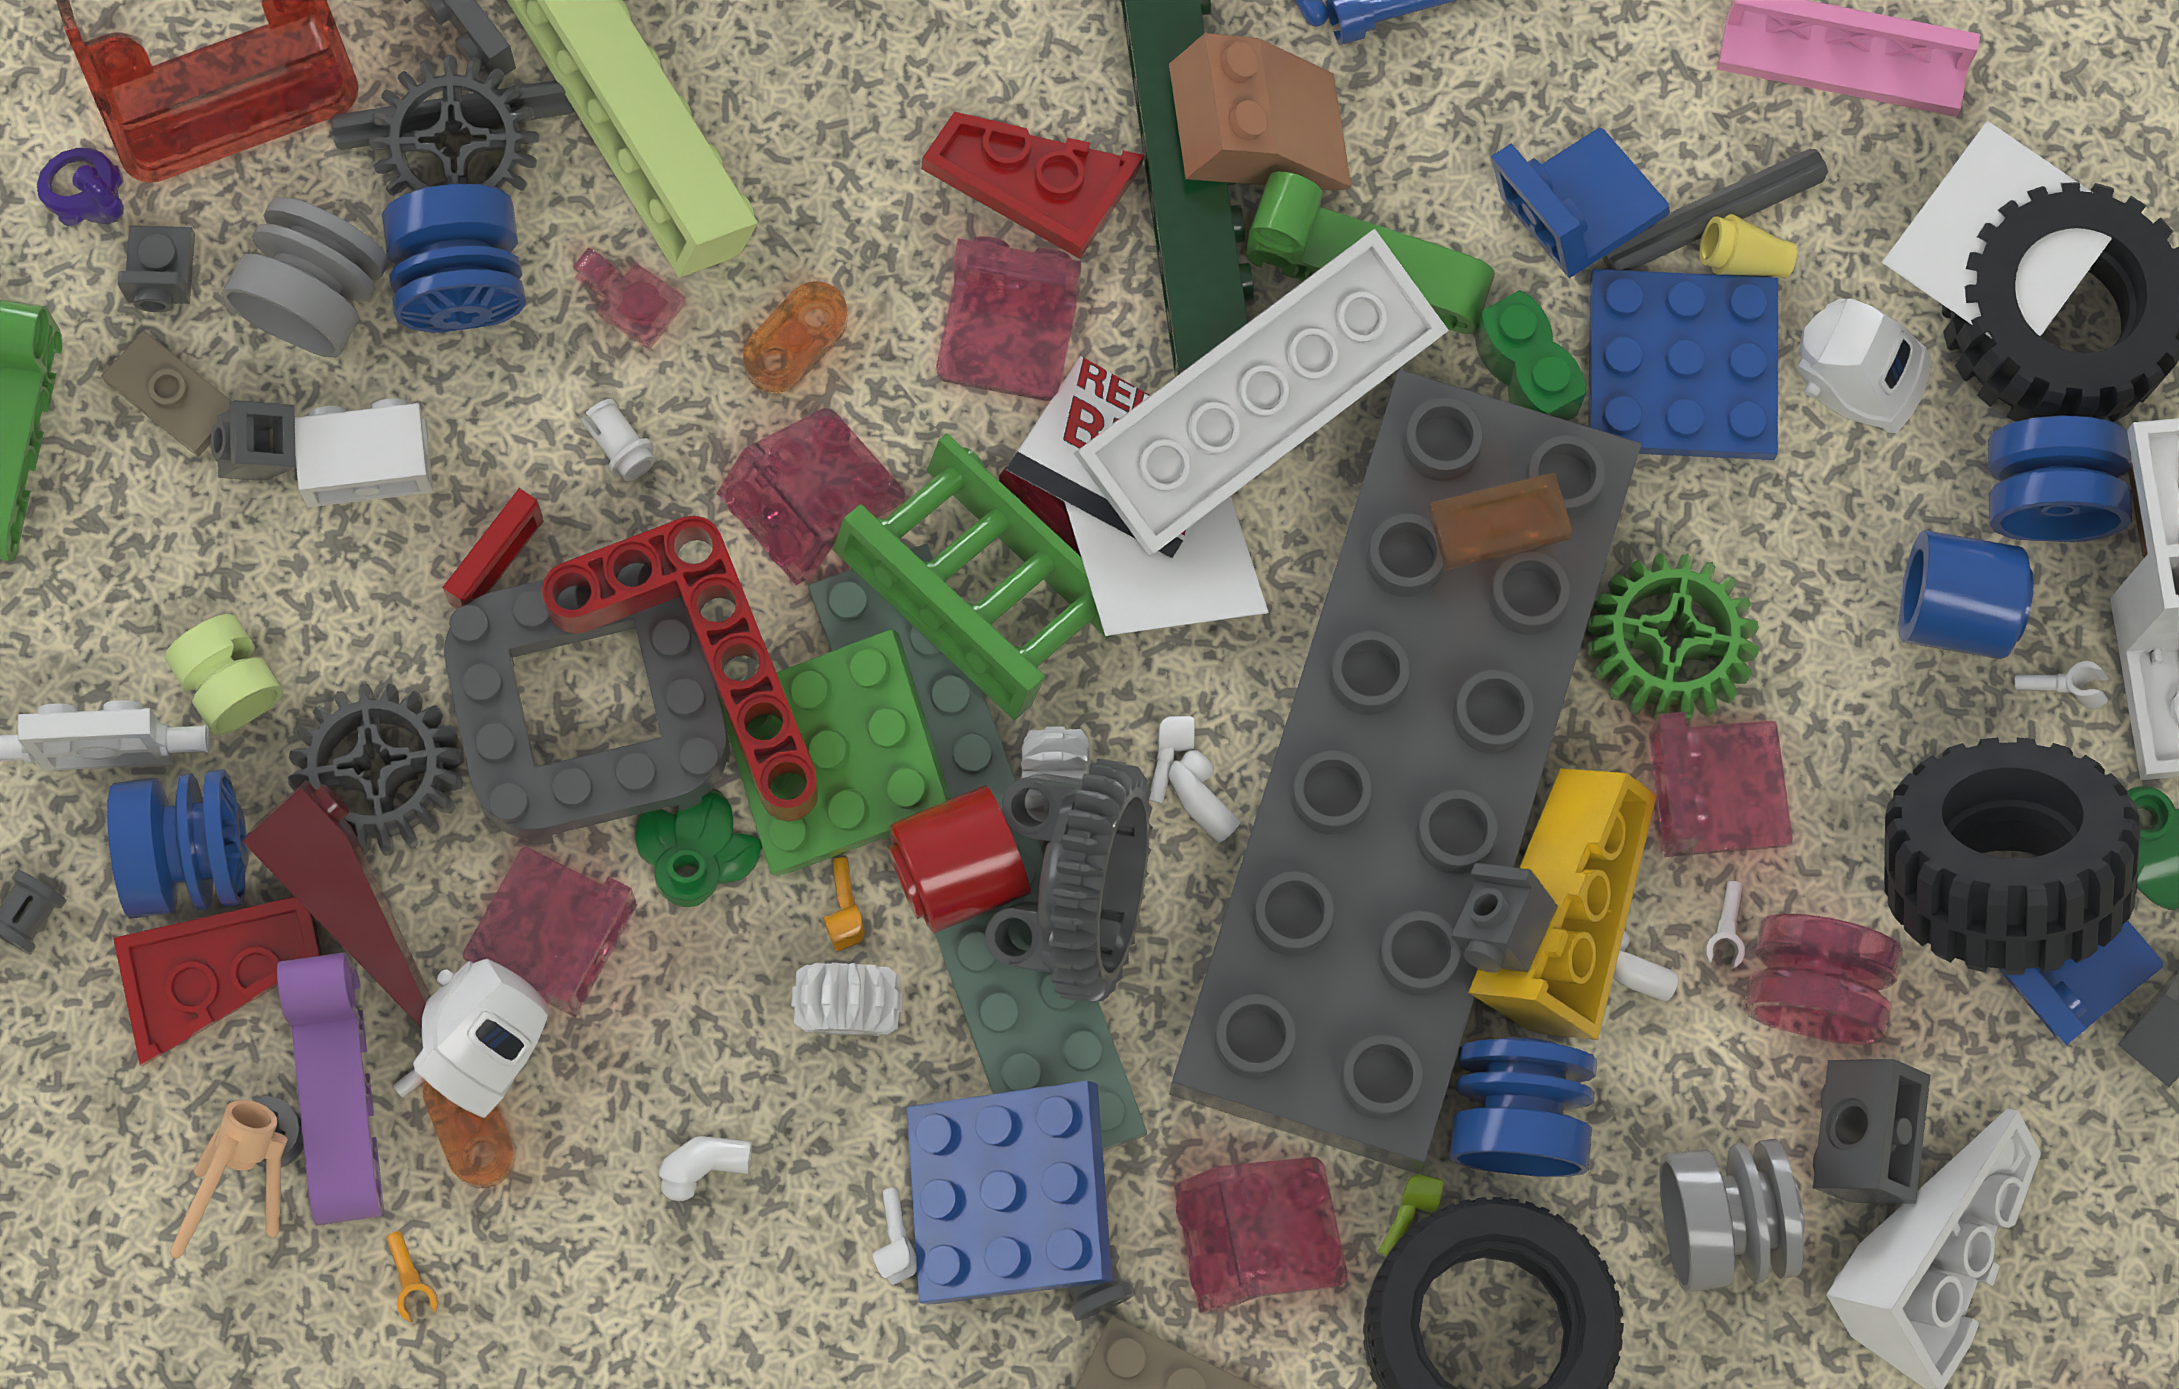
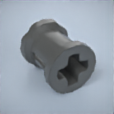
M17 869L11 877L15 885L0 906V938L24 953L31 955L36 948L32 940L54 908H62L67 900L43 882ZM32 901L27 910L25 911V913L23 914V916L21 917V919L19 920V922L16 923V921L18 920V918L20 917L28 903Z

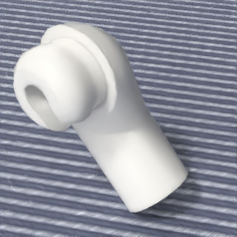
M1197 750L1187 751L1180 762H1173L1169 771V780L1189 816L1217 843H1221L1236 830L1241 821L1203 784L1205 780L1213 775L1214 767L1212 763Z
M1624 931L1613 979L1629 989L1663 1002L1670 1000L1678 985V973L1625 952L1630 939L1627 932Z
M706 1136L692 1138L663 1160L659 1170V1176L663 1179L661 1182L662 1193L671 1200L685 1201L694 1196L697 1185L696 1181L711 1170L749 1174L752 1142Z

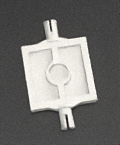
M126 700L107 702L103 705V710L78 712L76 706L69 704L42 705L38 707L37 714H18L17 735H0V761L24 760L25 763L34 762L39 764L44 771L173 765V753L209 752L210 732L207 725L188 727L162 725L150 708H143V704Z

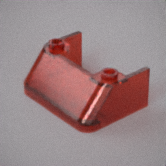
M56 0L66 35L122 166L131 177L142 182H159L331 119L335 115L343 114L349 110L358 96V81L327 0H261L268 24L152 66L143 44L130 34L113 32L87 40L71 0Z

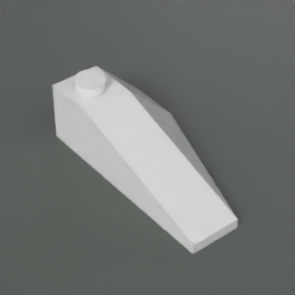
M2006 1109L1917 1191L1916 1204L1903 1203L1857 1246L1826 1294L1852 1338L1925 1389H1944L1973 1342L1979 1322L1973 1318L1965 1317L1978 1281L1993 1286L2000 1268L1998 1264L1993 1262L1995 1253L1994 1236L1997 1227L2010 1228L2016 1224L2041 1156V1152L2018 1110Z

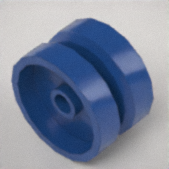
M2051 416L2009 423L1993 431L1988 439V470L1993 478L2000 481L1989 492V524L1993 531L2016 540L2085 542L2109 537L2126 530L2132 522V496L2128 484L2119 479L2131 467V453L2126 428L2112 421L2092 417Z

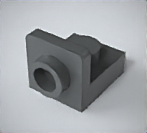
M129 226L126 271L118 272V286L128 303H134L136 308L147 312L170 311L172 303L190 304L195 233L192 227Z

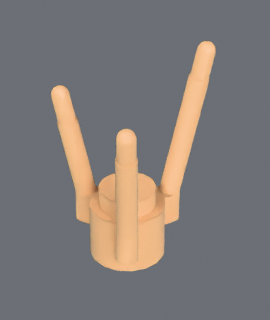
M236 1100L226 1105L220 1125L194 1168V1174L197 1177L204 1176V1179L170 1249L172 1258L178 1259L183 1255L226 1166L235 1170L246 1171L254 1168L256 1163L261 1162L264 1158L266 1159V1233L269 1237L278 1235L281 1204V1157L288 1139L285 1135L275 1132L277 1117L267 1106L250 1100Z

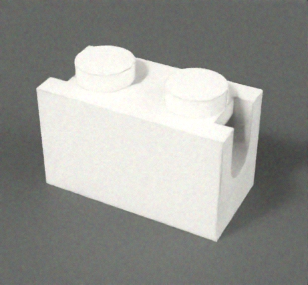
M391 398L373 403L371 409L346 411L345 408L338 406H323L311 410L308 416L295 418V457L298 490L307 507L433 493L426 419L422 418L419 403L409 404L407 400Z

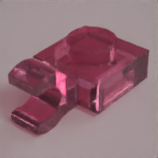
M587 248L573 266V269L578 272L575 279L606 299L598 309L599 317L649 351L686 304V297L636 262L623 276L603 256Z

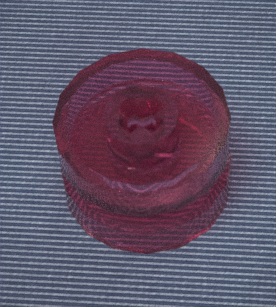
M1775 914L1764 917L1760 922L1754 954L1767 969L1754 972L1750 976L1743 1011L1750 1018L1768 1027L1840 1044L1868 1045L1881 1043L1887 1035L1892 1005L1878 990L1889 988L1897 982L1903 948L1898 941L1862 925L1829 917L1807 914Z

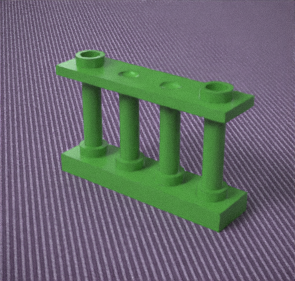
M946 433L938 440L927 468V472L933 479L884 520L876 518L860 504L843 518L832 550L1015 721L1032 706L1045 679V675L1038 670V666L1089 622L1104 636L1105 634L1082 558L986 470L976 453L962 447ZM953 495L979 521L930 562L922 561L900 539ZM999 538L1024 563L975 605L967 603L946 584V581L995 539ZM1044 580L1070 606L1021 648L1013 646L991 624Z

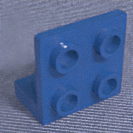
M1602 128L1594 130L1542 164L1535 158L1527 162L1512 143L1491 156L1501 199L1568 278L1587 268L1670 213L1669 204Z
M2127 921L2122 925V931L2105 947L2098 945L2097 951L2092 956L2078 963L2069 959L2064 961V965L2058 970L2042 973L2040 967L2025 969L2024 975H2005V969L1998 968V970L2064 1047L2163 967V961L2133 925Z

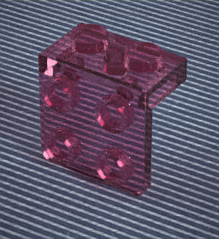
M978 236L973 241L958 238L953 259L954 286L936 365L938 377L947 383L1051 401L1059 392L1081 289L1082 261L1072 260L1071 256L1067 253L1053 248H1038L1035 252L1013 249L1005 241L989 236Z
M828 408L820 409L744 448L716 493L727 505L730 512L741 521L767 551L770 558L780 566L796 586L817 572L835 543L843 518L862 504L873 516L878 518L897 508L905 497V492L901 485L835 411Z
M1308 1157L1216 1166L1174 1184L1177 1199L1176 1214L1183 1229L1190 1263L1189 1278L1196 1293L1200 1313L1225 1310L1257 1297L1331 1289L1346 1282L1348 1274L1325 1166L1320 1159Z

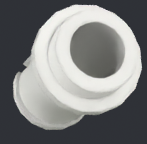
M606 399L595 404L586 412L588 416L582 417V426L589 431L609 458L608 469L614 476L621 475L625 481H632L645 474L654 465L655 457L651 453L653 451V444L649 439H641L613 399Z

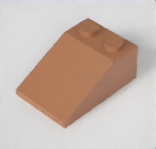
M1204 33L1169 63L1186 179L1266 185L1270 174L1280 171L1305 177L1317 184L1321 190L1336 191L1351 187L1334 73L1260 38Z

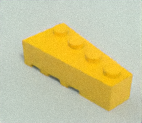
M1560 768L1519 867L1521 869H1529L1534 873L1558 907L1528 972L1500 968L1498 972L1492 973L1478 969L1469 989V994L1528 1031L1582 1039H1599L1655 805L1656 794L1628 773Z

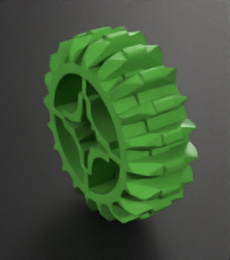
M1661 553L1654 557L1652 573L1645 564L1636 560L1631 563L1628 569L1629 579L1623 575L1614 574L1608 583L1612 594H1598L1593 605L1600 614L1591 616L1586 627L1587 631L1598 636V638L1589 642L1586 648L1587 655L1594 658L1608 657L1597 665L1594 671L1596 679L1606 680L1614 675L1618 679L1609 691L1611 700H1617L1627 690L1635 695L1629 708L1632 715H1638L1647 701L1655 704L1653 718L1656 723L1664 722L1670 706H1675L1676 716L1683 724L1690 722L1693 717V702L1700 713L1706 717L1715 713L1717 709L1716 698L1720 701L1731 703L1738 694L1734 683L1746 684L1752 674V670L1744 662L1754 661L1759 653V647L1753 642L1746 640L1754 636L1758 631V621L1739 618L1751 606L1749 597H1738L1731 600L1729 595L1736 585L1734 577L1725 578L1718 585L1711 580L1716 568L1713 562H1707L1700 573L1691 571L1692 560L1689 554L1681 555L1675 569L1670 568L1668 559ZM1669 594L1668 604L1663 613L1658 615L1642 614L1639 620L1624 617L1626 612L1639 601L1654 595ZM1691 600L1701 605L1712 616L1720 634L1715 633V627L1702 624L1694 617L1691 611ZM1676 614L1675 629L1681 632L1678 639H1684L1670 661L1671 646L1665 643L1668 636H1662ZM1625 641L1631 642V648L1644 651L1652 658L1655 664L1654 676L1646 672L1635 662L1626 647ZM1706 656L1721 658L1720 664L1707 675L1692 681L1676 682L1677 673L1683 662L1688 660L1704 661Z

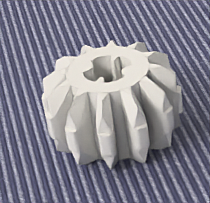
M1065 726L1046 727L1045 730H1030L1022 746V778L1035 774H1053L1082 779L1084 773L1089 774L1091 764L1090 744L1082 729H1066ZM1030 788L1025 797V808L1033 819L1043 822L1049 813V802L1040 790Z
M833 962L832 964L814 963L813 965H805L796 971L795 987H792L791 1007H794V1024L805 1032L839 1036L888 1035L898 1029L899 1013L902 1012L903 992H900V976L889 967H877L876 965Z

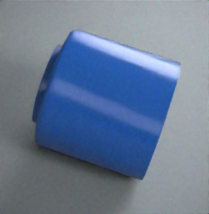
M1928 530L1920 532L1912 546L1903 578L1898 620L1899 637L1902 642L1995 659L2008 657L2016 642L2024 634L2031 611L2034 579L2033 571L2030 568L2029 555L2023 547Z

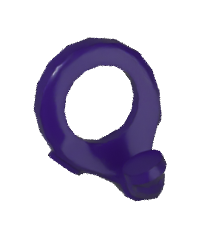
M74 148L63 151L49 160L40 171L37 181L38 197L49 211L58 215V220L66 226L77 225L84 219L93 223L111 224L118 222L124 214V205L118 195L119 187L124 182L123 174L118 165H114L102 152L93 148ZM76 161H86L95 166L94 168L91 165L85 164L75 171L72 182L82 192L72 196H60L52 191L51 184L53 178L65 165Z

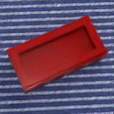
M518 488L442 587L450 605L458 609L492 590L544 522L537 499L521 488Z

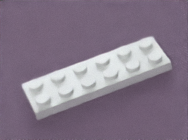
M1373 229L1073 454L1150 556L1449 330L1378 232Z

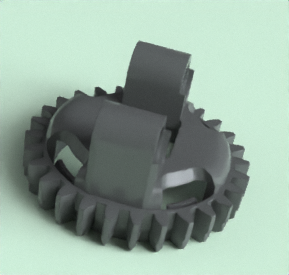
M1097 759L1096 764H1090L1089 774L1084 773L1082 779L1053 774H1035L1012 783L1004 794L1002 813L1008 826L1016 833L1027 838L1050 842L1046 846L1038 902H1020L996 913L989 921L985 932L986 945L990 954L1000 963L1011 967L1053 973L1051 980L1053 983H1056L1055 992L1061 994L1060 998L1082 1002L1105 1000L1116 990V983L1122 979L1123 966L1129 963V949L1131 945L1135 944L1134 933L1137 922H1141L1139 913L1142 899L1145 898L1144 886L1146 877L1149 874L1147 872L1148 856L1152 850L1149 848V837L1153 829L1149 824L1153 808L1149 804L1151 791L1147 787L1148 780L1139 767L1127 765L1124 762ZM1030 788L1040 790L1049 802V813L1043 822L1033 819L1025 808V797ZM1013 918L1021 919L1029 925L1033 938L1029 950L1017 948L1012 943L1008 927Z

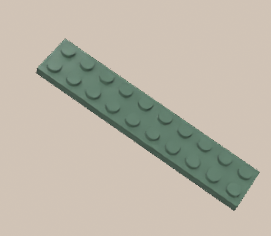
M928 544L910 549L922 561L930 562L933 559ZM853 569L808 584L812 601L831 651L889 629L899 633L951 799L987 785L1002 811L1004 794L1012 783L1016 782L983 691ZM1009 827L1028 876L1031 894L934 933L993 1094L1088 1080L1098 1084L1103 1151L1147 1136L1146 1127L1099 1001L1082 1002L1060 998L1061 994L1055 992L1056 983H1053L1051 980L1053 973L1011 967L998 962L990 954L986 945L985 932L992 917L996 913L1020 902H1038L1040 877L1044 860L1038 839L1027 838ZM1013 918L1008 927L1009 937L1017 948L1029 950L1033 941L1032 931L1023 920Z

